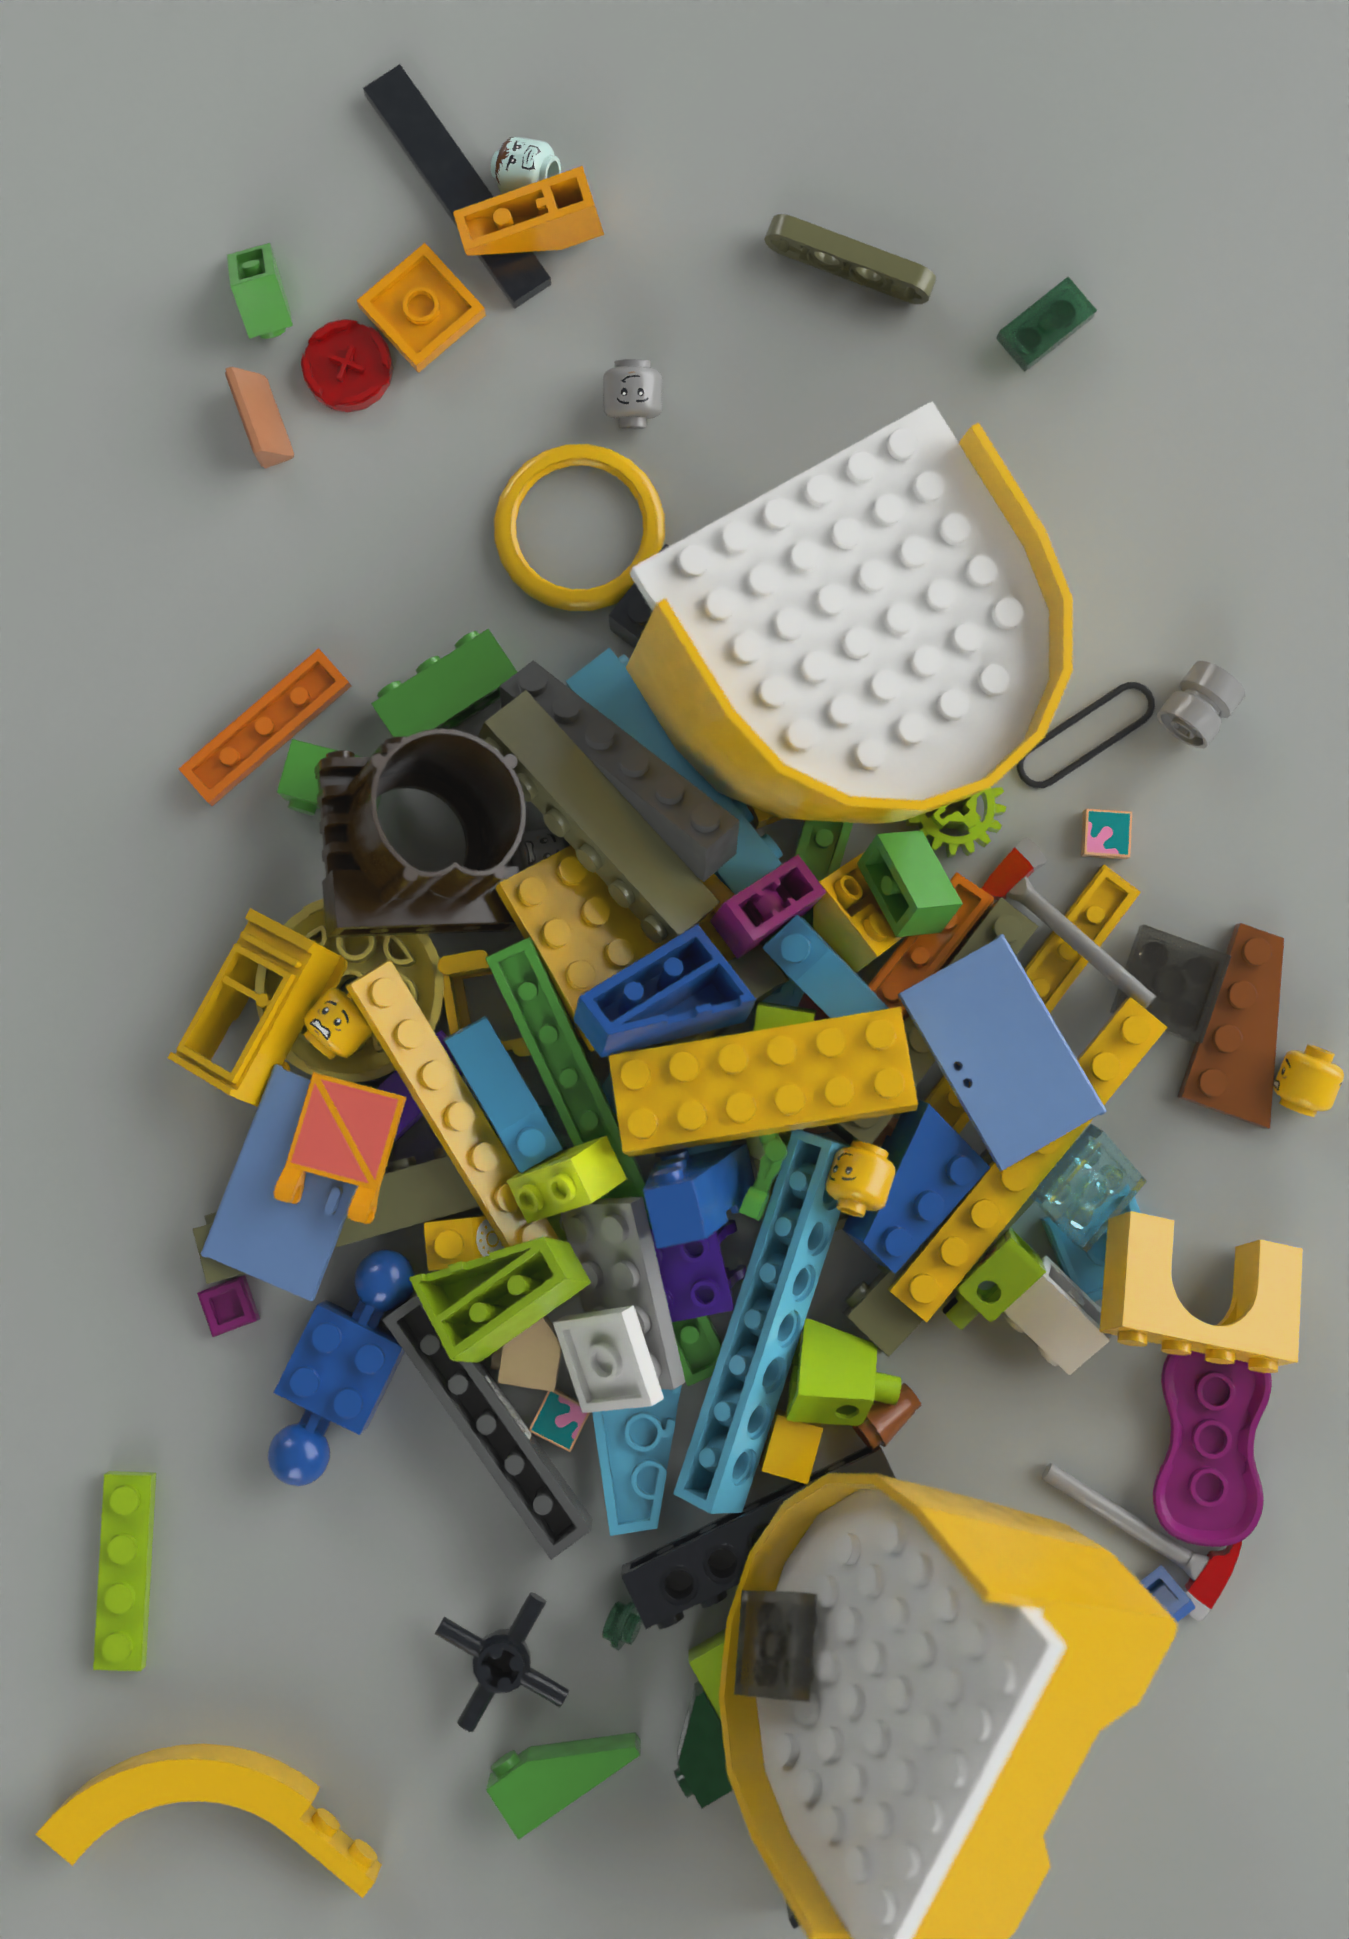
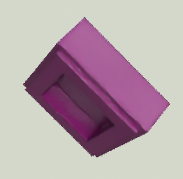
M245 1275L197 1293L212 1337L260 1320Z

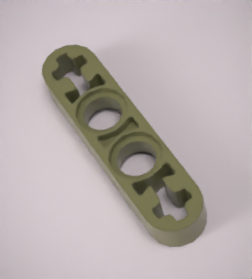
M774 215L764 238L766 245L778 254L912 304H925L929 300L936 282L935 274L919 263L790 215Z

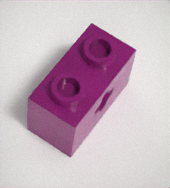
M797 854L725 901L711 918L710 922L735 957L739 959L779 932L796 915L801 917L809 912L825 895L826 891L799 854Z

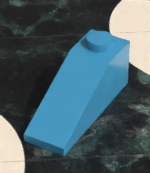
M796 915L763 947L768 955L830 1018L889 1009L814 928L799 915Z
M486 1016L443 1039L520 1173L563 1149Z

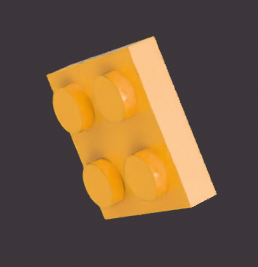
M423 243L357 299L358 306L418 373L486 316L483 305L426 243Z

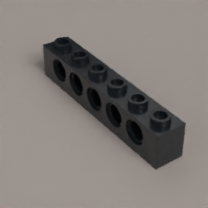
M880 1445L874 1450H870L868 1447L860 1449L811 1473L808 1485L795 1481L745 1505L742 1513H729L622 1565L621 1577L645 1629L656 1624L659 1629H665L682 1620L685 1616L683 1611L699 1603L702 1608H707L724 1600L728 1596L726 1590L738 1585L749 1552L754 1546L752 1538L755 1532L768 1526L785 1500L827 1473L877 1474L896 1479ZM718 1549H727L736 1558L730 1568L718 1570L709 1563L711 1554ZM675 1570H683L689 1573L693 1580L687 1589L676 1591L666 1584L667 1576Z

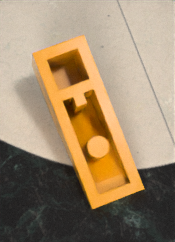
M583 166L453 211L467 256L563 250L604 235Z

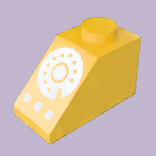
M485 1215L424 1222L428 1271L441 1270L457 1262H468L485 1257L490 1252L504 1248Z

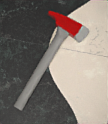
M1023 838L992 872L981 889L993 896L994 900H999L1001 897L1005 900L1009 897L1021 905L1023 904L1124 994L1132 997L1146 1009L1156 996L1034 890L1035 888L1028 880V877L1046 864V858L1031 839Z
M1049 1463L1042 1474L1044 1481L1184 1570L1190 1579L1182 1589L1196 1607L1189 1615L1197 1621L1204 1620L1231 1577L1239 1557L1242 1541L1228 1545L1223 1550L1209 1551L1207 1555L1188 1550L1053 1463Z

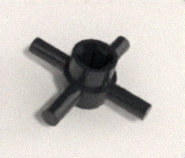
M530 1592L510 1629H499L483 1639L445 1616L443 1617L435 1635L473 1656V1673L479 1683L457 1721V1724L464 1730L474 1732L495 1693H509L521 1685L559 1708L564 1703L569 1689L530 1667L531 1655L525 1640L547 1603L541 1596ZM503 1650L510 1652L513 1655L509 1662L512 1670L510 1672H502V1669L496 1667L493 1663L489 1665L488 1657L498 1659L502 1656Z

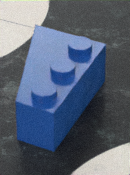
M699 924L579 996L573 1020L602 1058L744 1023L751 1012L756 998Z
M917 1099V1110L901 1113L891 1137L887 1135L881 1146L882 1149L888 1152L887 1159L895 1167V1177L886 1205L877 1211L866 1210L864 1217L849 1215L842 1229L872 1260L894 1274L990 1168L929 1103Z

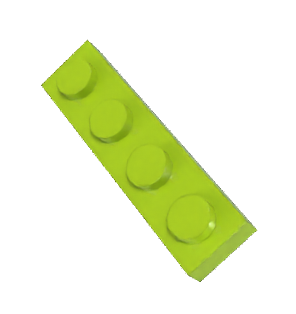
M108 1471L104 1474L93 1670L142 1671L146 1667L156 1472Z

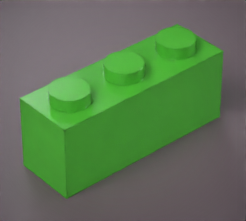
M489 628L480 634L478 631L466 634L455 643L456 649L443 658L433 656L417 667V674L404 683H401L399 680L394 681L378 692L377 697L379 699L371 704L393 737H409L421 731L431 729H454L500 699V685L515 675L517 670Z

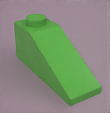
M636 1732L530 1746L518 1755L515 1750H512L499 1758L491 1766L492 1773L489 1776L486 1791L519 1840L639 1757L641 1753V1740Z

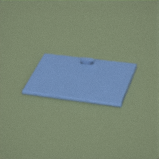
M1003 934L998 935L994 941L898 994L999 1171L1012 1166L1095 1116L1106 1113L1105 1106Z
M275 1064L201 1255L306 1300L314 1301L358 1186L306 1172L303 1194L297 1204L279 1201L274 1198V1189L285 1167L311 1081L306 1077L284 1069L279 1064Z

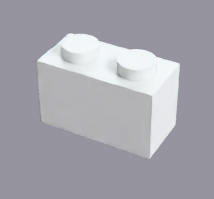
M1045 1255L1041 1260L1046 1273L1003 1313L1012 1328L1020 1333L1025 1332L1038 1345L1039 1352L1047 1362L1053 1366L1059 1365L1068 1375H1071L1111 1340L1112 1334L1099 1332L1101 1308Z

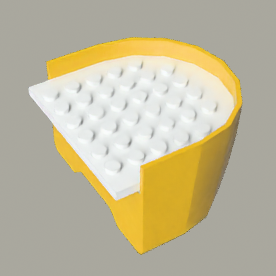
M933 401L632 567L630 576L653 612L630 657L626 670L675 749L718 793L775 817L866 824L899 822L966 799L986 790L997 783L1045 737L1073 671V597L1045 527L980 423L978 422L971 426L958 442Z
M827 1473L783 1502L749 1552L726 1620L719 1706L727 1775L751 1839L808 1939H1009L1015 1933L1051 1867L1043 1835L1092 1744L1102 1729L1140 1703L1177 1633L1175 1619L1113 1553L1064 1523L996 1503L877 1474Z

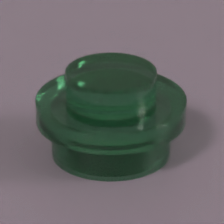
M617 1601L612 1607L603 1628L602 1638L610 1641L611 1648L618 1651L623 1647L624 1643L632 1645L641 1628L642 1620L637 1615V1609L633 1602L630 1601L626 1605Z

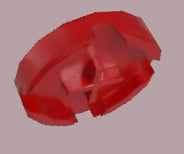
M343 319L328 322L316 330L309 338L308 346L301 359L303 377L307 387L316 400L333 410L353 412L366 409L381 399L391 383L393 364L388 345L377 330L370 326L358 324V321Z

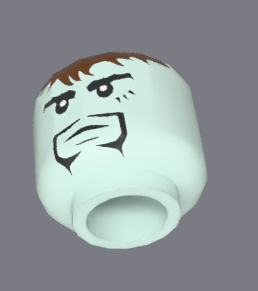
M510 137L502 144L500 150L494 153L491 160V174L496 179V184L501 194L561 173L560 160L555 156L552 147L544 141Z

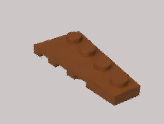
M1243 923L1235 925L1177 1096L1180 1099L1264 1129H1270L1284 938Z

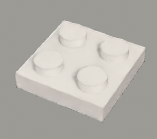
M634 1305L566 1315L553 1322L582 1413L648 1407L664 1399Z

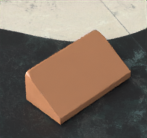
M236 367L226 368L225 376L252 451L261 467L268 468L291 460L294 457V451L268 379L260 373Z

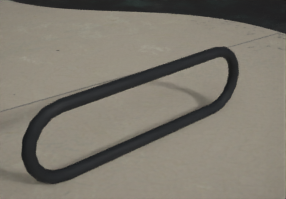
M1127 682L1101 697L1047 733L1017 763V772L1020 779L1031 787L1045 788L1065 777L1146 723L1152 717L1155 710V699L1152 692L1145 685L1138 682ZM1127 689H1137L1146 696L1148 709L1140 719L1045 781H1034L1026 775L1023 763L1029 753Z

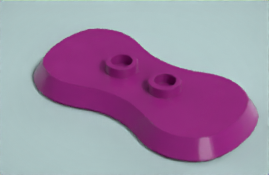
M1191 1351V1355L1168 1354L1162 1368L1161 1385L1170 1417L1171 1434L1167 1454L1158 1471L1153 1487L1152 1496L1155 1514L1166 1532L1183 1542L1209 1547L1233 1545L1243 1541L1253 1532L1259 1522L1264 1506L1263 1487L1254 1458V1439L1257 1426L1270 1398L1272 1388L1271 1373L1251 1371L1248 1369V1362L1235 1360L1234 1364L1211 1363L1205 1361V1353Z

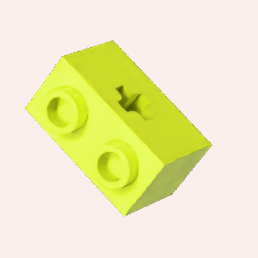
M603 1136L557 1152L528 1170L517 1173L508 1179L507 1183L528 1224L591 1204L624 1182L627 1177L607 1136Z

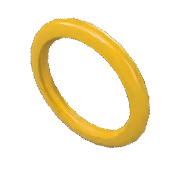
M592 444L562 445L545 450L526 461L508 480L499 496L494 515L495 545L500 561L512 581L528 596L547 606L567 611H594L618 603L635 583L630 576L632 567L659 553L663 548L665 540V513L659 494L647 474L629 458L612 449ZM568 466H590L602 469L616 476L630 489L638 502L642 515L643 535L639 550L632 563L620 576L604 585L590 589H570L557 586L542 578L529 566L521 553L517 540L516 520L520 505L527 492L542 477L554 470Z

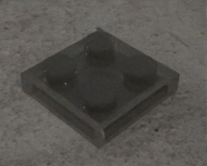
M1144 924L1139 926L1125 969L1156 996L1146 1010L1168 1027L1164 1031L1165 1033L1195 1044L1203 1043L1231 955ZM1119 988L1110 1010L1112 1014L1128 998Z
M742 1590L734 1695L810 1702L811 1684L814 1678L812 1664L814 1633L817 1626V1594Z

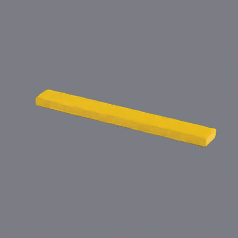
M1104 864L1097 870L1064 916L1100 947L1141 892ZM1052 930L1023 969L1049 1013H1051L1087 965L1088 961ZM943 1074L924 1099V1102L929 1103L959 1134L970 1119Z

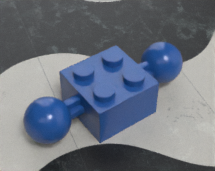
M378 1250L367 1255L359 1263L354 1275V1286L360 1299L353 1313L328 1300L316 1305L273 1392L305 1408L299 1423L291 1424L281 1429L269 1445L268 1463L273 1474L281 1482L291 1486H304L316 1481L325 1472L330 1460V1447L324 1435L331 1421L358 1435H361L368 1428L405 1353L391 1331L379 1326L385 1311L394 1310L402 1306L410 1298L414 1290L408 1277L414 1276L415 1272L409 1260L402 1254L393 1250Z

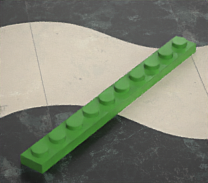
M527 937L488 955L485 959L573 1145L577 1146L607 1136L627 1177L624 1182L599 1199L643 1197L651 1229L652 1226L643 1192L647 1182L635 1157H629L622 1151L617 1118L531 938ZM710 1316L672 1322L687 1386L689 1387L711 1377L722 1342Z

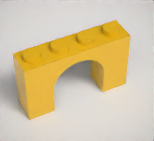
M1134 1211L1108 1219L1099 1332L1117 1335V1342L1128 1346H1147V1342L1161 1344V1351L1172 1355H1191V1351L1205 1353V1361L1211 1363L1234 1364L1235 1360L1248 1362V1369L1255 1372L1277 1373L1278 1366L1298 1363L1302 1248L1261 1239L1236 1246L1231 1305L1225 1317L1217 1325H1210L1191 1315L1181 1304L1174 1290L1171 1276L1174 1220Z

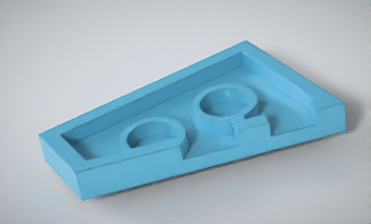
M682 1385L674 1390L661 1389L664 1399L653 1406L592 1412L610 1536L658 1528Z

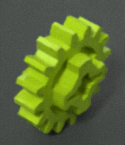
M990 787L968 797L959 812H954L952 815L948 814L943 819L940 816L946 811L945 808L948 805L934 809L929 818H927L926 813L911 817L905 821L906 826L918 825L925 837L931 840L930 846L934 852L940 846L946 847L947 858H953L958 847H961L965 855L969 856L975 852L974 841L980 846L985 847L991 842L986 831L997 833L1002 827L993 818L1006 812V806L995 803V799L1004 792L1003 787ZM979 796L982 797L984 804L983 818L976 812L977 798ZM943 828L957 829L961 835H965L949 836L941 833L940 830Z

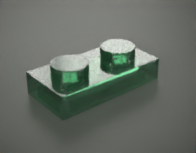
M1067 277L998 332L996 339L1022 370L1026 372L1094 317L1097 309L1074 282Z

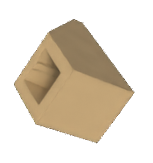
M547 1315L493 1353L491 1369L499 1370L497 1383L549 1392L555 1391L562 1349L554 1325Z

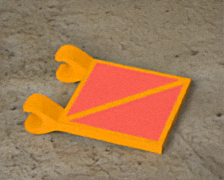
M313 1072L287 1161L274 1189V1198L279 1201L297 1204L303 1194L306 1172L357 1185L358 1188L348 1209V1218L359 1223L371 1224L376 1214L379 1190L407 1097Z

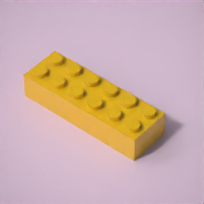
M901 1007L608 1055L622 1151L629 1157L916 1111L918 1107Z

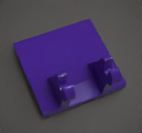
M728 1220L726 1224L706 1239L659 1249L656 1247L652 1228L650 1229L672 1322L734 1310L735 1304L731 1289L738 1280L744 1279L747 1268L744 1264H739L734 1270H729V1267H725L720 1243L728 1235L737 1231L735 1220Z

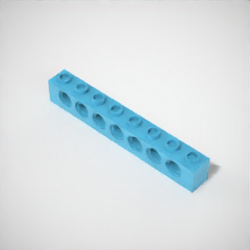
M801 1129L792 1131L787 1146L788 1155L783 1160L782 1168L778 1173L673 1493L675 1496L709 1514L743 1512L841 1212L836 1209L838 1201L827 1193L825 1185L836 1152L843 1147H850L851 1145Z

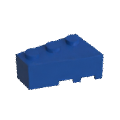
M747 1143L689 1155L688 1149H683L682 1151L660 1156L661 1161L654 1163L643 1192L657 1249L706 1239L728 1222L726 1211L731 1209L732 1214L739 1213L748 1189L755 1182Z

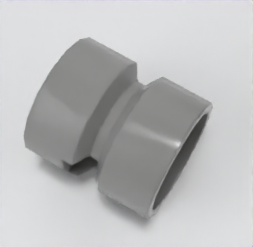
M1197 661L1180 682L1182 691H1174L1158 711L1157 718L1167 731L1182 742L1195 748L1204 749L1219 732V725L1222 723L1220 718L1231 716L1245 697V690L1226 670L1207 661Z

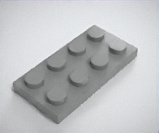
M643 1197L598 1199L591 1204L561 1213L567 1242L570 1243L591 1281V1284L579 1291L584 1313L634 1305L660 1388L674 1390L684 1384L685 1377Z

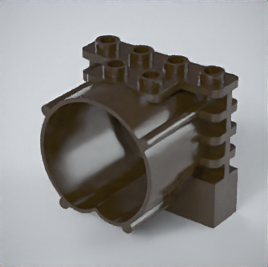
M431 729L421 731L409 737L386 739L371 757H355L354 752L345 750L327 753L326 758H322L314 768L319 790L317 806L320 807L321 813L319 829L323 837L322 862H325L326 877L322 881L326 937L511 931L517 927L495 889L498 883L519 873L518 866H512L511 857L523 836L526 822V803L522 786L513 770L518 763L516 756L508 754L503 757L499 751L484 740L472 734L453 729ZM409 788L428 792L441 799L455 813L462 826L466 845L463 865L460 866L455 862L448 868L437 872H425L409 865L394 850L383 833L377 815L376 798L392 790Z

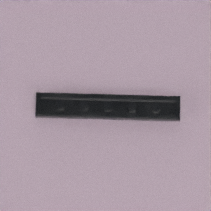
M400 64L363 87L367 100L456 226L453 211L494 197ZM533 252L477 255L514 309L552 285L551 277Z

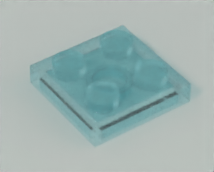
M1090 1124L1029 1197L1074 1245L1087 1253L1107 1230L1108 1219L1118 1216L1147 1181L1107 1134L1093 1124Z

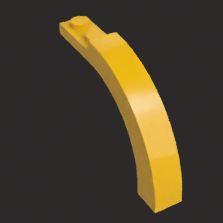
M176 1745L155 1749L126 1759L109 1767L86 1782L67 1798L35 1834L73 1866L92 1843L109 1829L131 1816L154 1807L177 1802H212L240 1808L272 1823L362 1898L376 1882L382 1866L377 1861L375 1851L366 1842L360 1839L352 1840L339 1829L340 1824L334 1815L326 1809H316L311 1805L320 1789L319 1785L279 1760L255 1751L227 1745Z

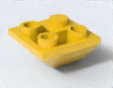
M864 852L819 881L826 893L813 906L814 930L855 973H858L903 938L896 937L857 865Z

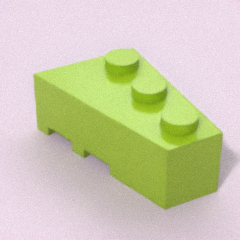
M544 1236L490 1252L488 1256L475 1260L457 1262L448 1265V1268L408 1277L450 1360L480 1363L591 1284L570 1243Z

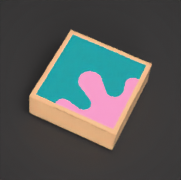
M1085 809L1082 822L1081 856L1112 859L1130 858L1132 812Z
M555 1388L554 1392H547L529 1431L571 1452L590 1412L582 1413L577 1399Z

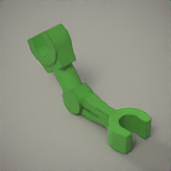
M778 1133L758 1136L765 1155L760 1160V1169L753 1186H750L739 1210L740 1213L760 1221L769 1199L768 1192L772 1182L780 1172L783 1160L788 1155L787 1146Z

